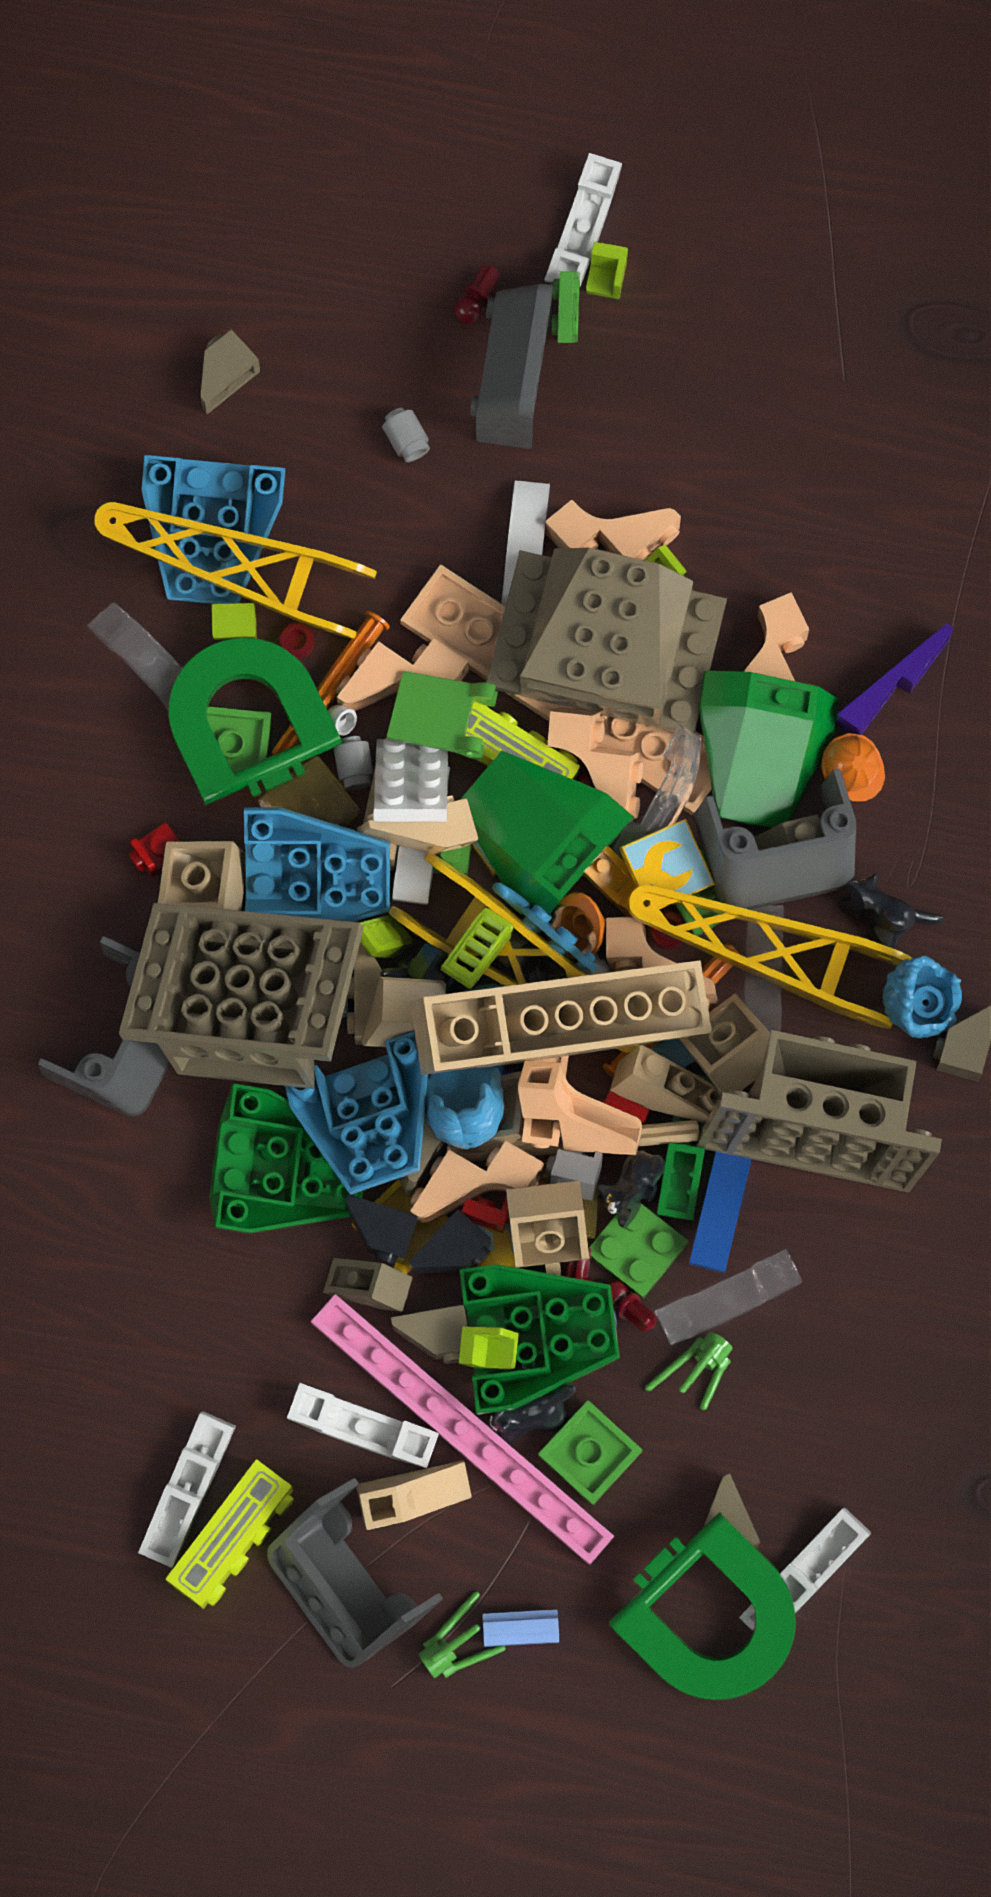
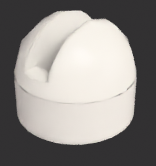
M335 705L328 710L339 735L345 736L354 729L357 722V714L354 710L344 705Z

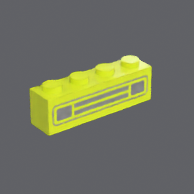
M473 702L465 736L478 737L483 740L482 744L485 745L482 760H478L479 762L488 767L503 750L576 780L580 774V765L577 764L578 760L572 754L562 749L558 752L551 747H547L548 741L542 735L535 731L527 733L517 726L518 722L505 712L497 714L489 709L488 706Z
M256 1459L166 1577V1581L200 1608L204 1609L208 1603L214 1606L226 1590L222 1584L231 1573L237 1576L249 1560L245 1556L246 1552L253 1543L259 1546L270 1533L272 1528L268 1526V1523L277 1513L279 1516H282L294 1500L290 1496L293 1492L292 1486Z

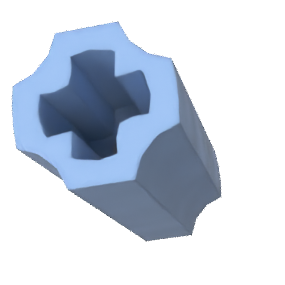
M557 1610L483 1614L484 1647L559 1643Z

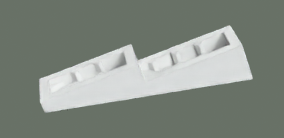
M845 1507L781 1573L789 1588L795 1613L871 1534ZM751 1604L739 1618L752 1630L755 1625V1611Z

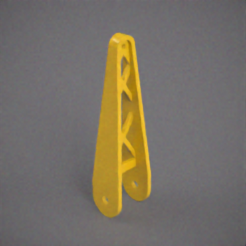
M116 502L103 504L95 514L97 530L108 539L300 623L342 637L355 639L356 631L308 615L297 609L313 561L375 579L377 571L323 551ZM116 518V523L111 524L110 519ZM148 519L161 537L138 543L123 524ZM159 522L187 530L168 535ZM202 533L221 537L242 564L211 573L192 566L174 541ZM234 541L281 553L249 562ZM166 543L178 559L151 547ZM299 557L285 602L282 604L255 568ZM248 571L267 597L221 577Z
M430 852L424 858L428 863L475 896L448 938H443L419 920L395 906H392L388 911L393 918L450 955L482 909L489 907L491 911L510 922L519 933L539 948L514 949L511 941H508L504 947L505 949H502L497 956H508L517 980L491 965L483 973L504 986L527 984L517 956H549L565 969L568 978L587 976L583 970L566 956H562L554 950L540 934L527 927L521 918L484 887ZM466 949L474 957L479 956L470 949ZM639 1045L616 1049L622 1052L630 1053Z
M653 885L637 887L628 899V910L631 916L639 922L832 1012L873 1026L887 1029L892 1027L893 1023L889 1017L835 997L834 993L849 950L893 965H899L905 959H912L911 956L865 938ZM649 901L650 906L645 907L643 902ZM677 902L682 903L695 921L678 926L670 925L658 907ZM696 908L720 915L703 919ZM732 919H740L758 924L776 950L746 958L726 949L708 925ZM701 928L710 942L686 931ZM772 929L814 941L785 948ZM829 944L834 945L819 990L814 987L790 954ZM782 957L799 980L764 966L759 962Z

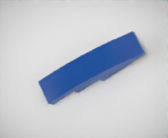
M720 1152L715 1153L689 1265L725 1274L752 1159Z

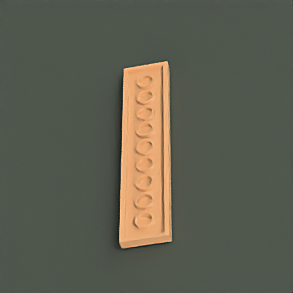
M440 565L400 621L401 625L430 643L433 638H436L469 661V669L487 681L505 606L446 567ZM506 693L547 721H550V711L558 707L570 708ZM600 715V721L604 722V737L602 742L598 743V747L639 752L638 762L643 763L641 782L690 815H693L703 800L712 792L703 735L695 731L693 737Z

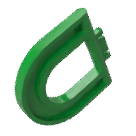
M236 638L221 641L205 648L184 666L171 691L169 721L172 735L205 805L245 787L249 788L253 798L262 794L258 786L259 782H262L266 792L292 781L289 772L290 768H293L297 778L305 775V769L301 762L342 744L339 733L306 668L290 652L268 641L253 638ZM238 679L256 680L268 686L276 694L297 736L299 744L233 773L207 719L208 706L213 695L223 685Z
M719 1512L686 1545L675 1536L669 1544L677 1553L673 1555L664 1547L644 1567V1570L651 1576V1579L648 1580L639 1572L633 1580L642 1589L608 1621V1624L667 1683L688 1695L712 1700L730 1699L748 1694L770 1680L781 1668L790 1652L796 1625L794 1603L789 1588L780 1572ZM703 1554L749 1598L755 1611V1625L751 1637L742 1648L727 1656L710 1657L694 1651L650 1608Z

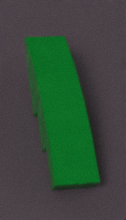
M695 1074L713 1084L706 1075ZM673 1115L672 1122L690 1121V1119ZM698 1122L699 1131H701L705 1123ZM697 1141L669 1142L657 1215L693 1221L705 1148L696 1147Z

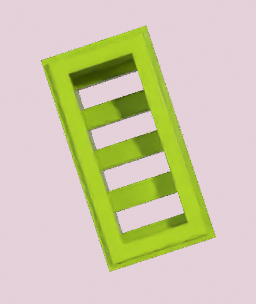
M484 907L441 966V971L471 990L511 939L514 926L490 909ZM479 937L491 945L490 948L475 940V938ZM466 949H470L477 955L481 956L482 959H477L476 957L468 953ZM458 959L473 967V972L456 963Z
M391 915L360 922L363 927L360 942L372 957L395 959L414 942L405 927Z

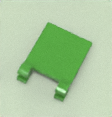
M403 671L387 733V740L455 752L468 758L482 760L485 745L482 744L483 740L478 737L465 735L473 702L495 707L498 691H495L496 686L489 683H466Z

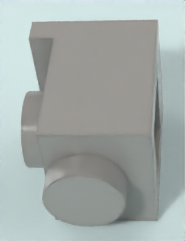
M558 1149L557 1155L550 1154L545 1176L551 1177L550 1184L580 1181L582 1199L592 1201L601 1172L603 1153L596 1151L593 1158L587 1156L584 1152Z

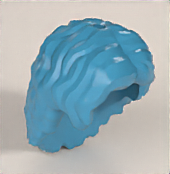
M917 956L910 960L905 959L897 965L895 971L887 975V983L882 990V1003L886 1007L884 1012L890 1018V1021L900 1027L908 1036L928 1038L940 1035L955 1024L957 1020L955 1012L959 1009L962 1000L961 979L956 974L941 967L939 963L928 956ZM923 1000L927 1002L926 1006L922 1004Z
M476 1067L431 1074L427 1081L425 1116L427 1124L433 1129L436 1138L449 1145L469 1149L482 1145L496 1135L498 1125L504 1115V1091L502 1089L499 1068L488 1067L478 1069Z

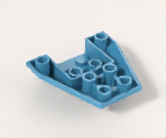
M145 455L142 494L146 510L268 538L283 504L286 468ZM149 521L153 539L161 537ZM159 522L168 535L187 530ZM202 533L174 541L192 566L211 573L242 564L221 537ZM234 541L249 562L259 559L263 548ZM166 543L155 546L157 551L178 559ZM158 560L167 599L211 604L240 603L241 596ZM243 571L221 578L246 588L251 575L248 571Z
M244 808L246 856L245 912L355 922L390 910V841L283 808Z
M415 1031L386 1040L385 1045L388 1055L331 1075L324 1076L318 1066L315 1065V1089L285 1086L291 1110L350 1195L420 1171L428 1074L421 1075Z

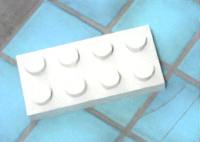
M387 738L377 739L374 822H447L448 751L387 740Z

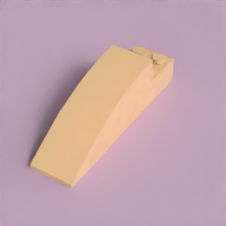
M701 960L429 996L410 1002L421 1075L476 1067L481 1069L523 1063L525 1061L557 1058L712 1033Z

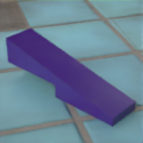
M945 624L837 714L835 725L846 733L862 735L898 686L909 694L912 692L950 641L954 628Z

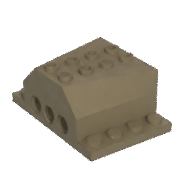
M594 548L554 549L552 557L520 550L486 683L495 685V690L574 709L601 712L600 715L694 737L700 713L699 699L703 672L710 671L727 598L693 591L692 580L661 564Z
M153 903L119 1035L123 1040L157 1043L177 1074L315 1089L314 1060L331 1062L363 927L360 922Z
M771 1030L762 1067L749 1093L732 1090L721 1094L700 1131L696 1147L909 1193L940 1153L942 1139L932 1137V1134L925 1130L913 1129L910 1132L906 1131L917 1061L872 1052L868 1046L861 1044H851L849 1046L835 1044L833 1039L824 1036H815L812 1039Z

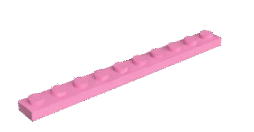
M336 1294L311 1321L313 1326L429 1427L438 1432L444 1440L589 1566L614 1538V1535Z

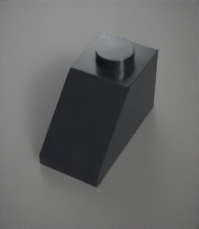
M348 1194L345 1209L368 1253L374 1254V1260L385 1265L395 1266L396 1262L403 1264L418 1216Z
M458 1209L408 1263L409 1270L414 1274L460 1272V1269L470 1268L472 1265L479 1267L491 1254V1251L488 1249L491 1245V1238Z

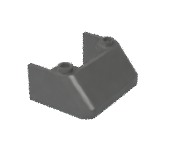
M538 283L499 290L496 292L495 298L489 297L486 318L492 319L480 395H473L470 416L476 417L477 442L526 449L532 448L533 416L547 327L551 326L553 285Z
M840 769L833 770L818 788L825 809L820 818V829L823 837L758 850L753 835L747 829L742 827L722 828L713 796H708L703 800L692 816L709 872L715 883L713 886L718 902L751 910L842 890L852 881L855 875L856 819Z
M103 936L100 945L104 956L127 966L126 980L131 988L140 953ZM130 1040L122 1041L114 1059L98 1053L85 1056L79 1062L74 1073L42 1058L38 1063L43 1077L126 1116H138L146 1111L170 1065L169 1060L157 1043Z
M355 1478L316 1500L270 1544L267 1550L268 1561L272 1569L337 1659L349 1668L357 1667L414 1626L443 1600L442 1596L438 1593L419 1606H416L415 1602L408 1595L401 1592L394 1593L386 1599L351 1551L344 1539L352 1530V1519L349 1511L341 1501L359 1485Z

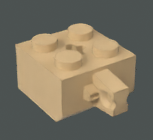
M580 1181L506 1190L516 1268L545 1264L547 1274L561 1276L560 1262L589 1259Z

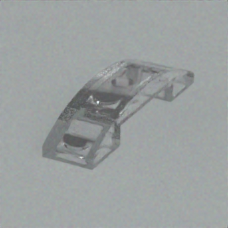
M113 602L88 624V628L111 651L114 650L159 696L160 701L169 710L171 691L183 668L135 619Z
M679 724L663 754V757L671 761L672 765L641 824L630 821L613 849L622 858L623 856L619 848L675 824L690 797L699 768L701 738L686 727Z
M768 905L751 909L784 918V905ZM747 922L746 958L775 951L776 948L758 924ZM772 929L781 943H783V931ZM782 957L759 962L782 973ZM745 971V1005L762 1022L770 1034L771 1030L781 1032V987Z
M785 1249L690 1297L686 1296L656 1310L655 1314L670 1345H673L738 1317L787 1292L803 1281Z

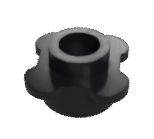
M537 956L535 971L529 974V980L531 983L563 979L566 972L563 967L549 956ZM547 970H552L553 975L548 976L546 974Z

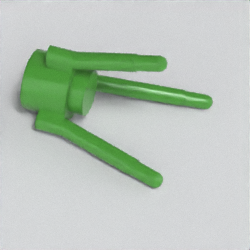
M710 1331L704 1339L698 1337L688 1350L654 1377L645 1386V1390L651 1391L696 1354L695 1359L698 1363L679 1387V1392L685 1393L704 1368L713 1370L716 1366L700 1405L701 1410H706L724 1370L731 1362L727 1356L733 1348L720 1335Z
M474 1592L439 1631L423 1643L425 1649L418 1653V1655L434 1678L441 1673L447 1678L460 1669L505 1651V1646H496L452 1663L457 1658L453 1650L480 1630L478 1625L472 1626L450 1643H447L445 1639L441 1641L480 1597L479 1592Z

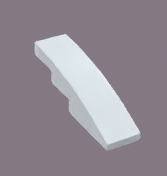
M204 1411L199 1414L188 1443L179 1457L170 1482L164 1489L138 1552L139 1554L171 1568L174 1566L218 1470L236 1425Z

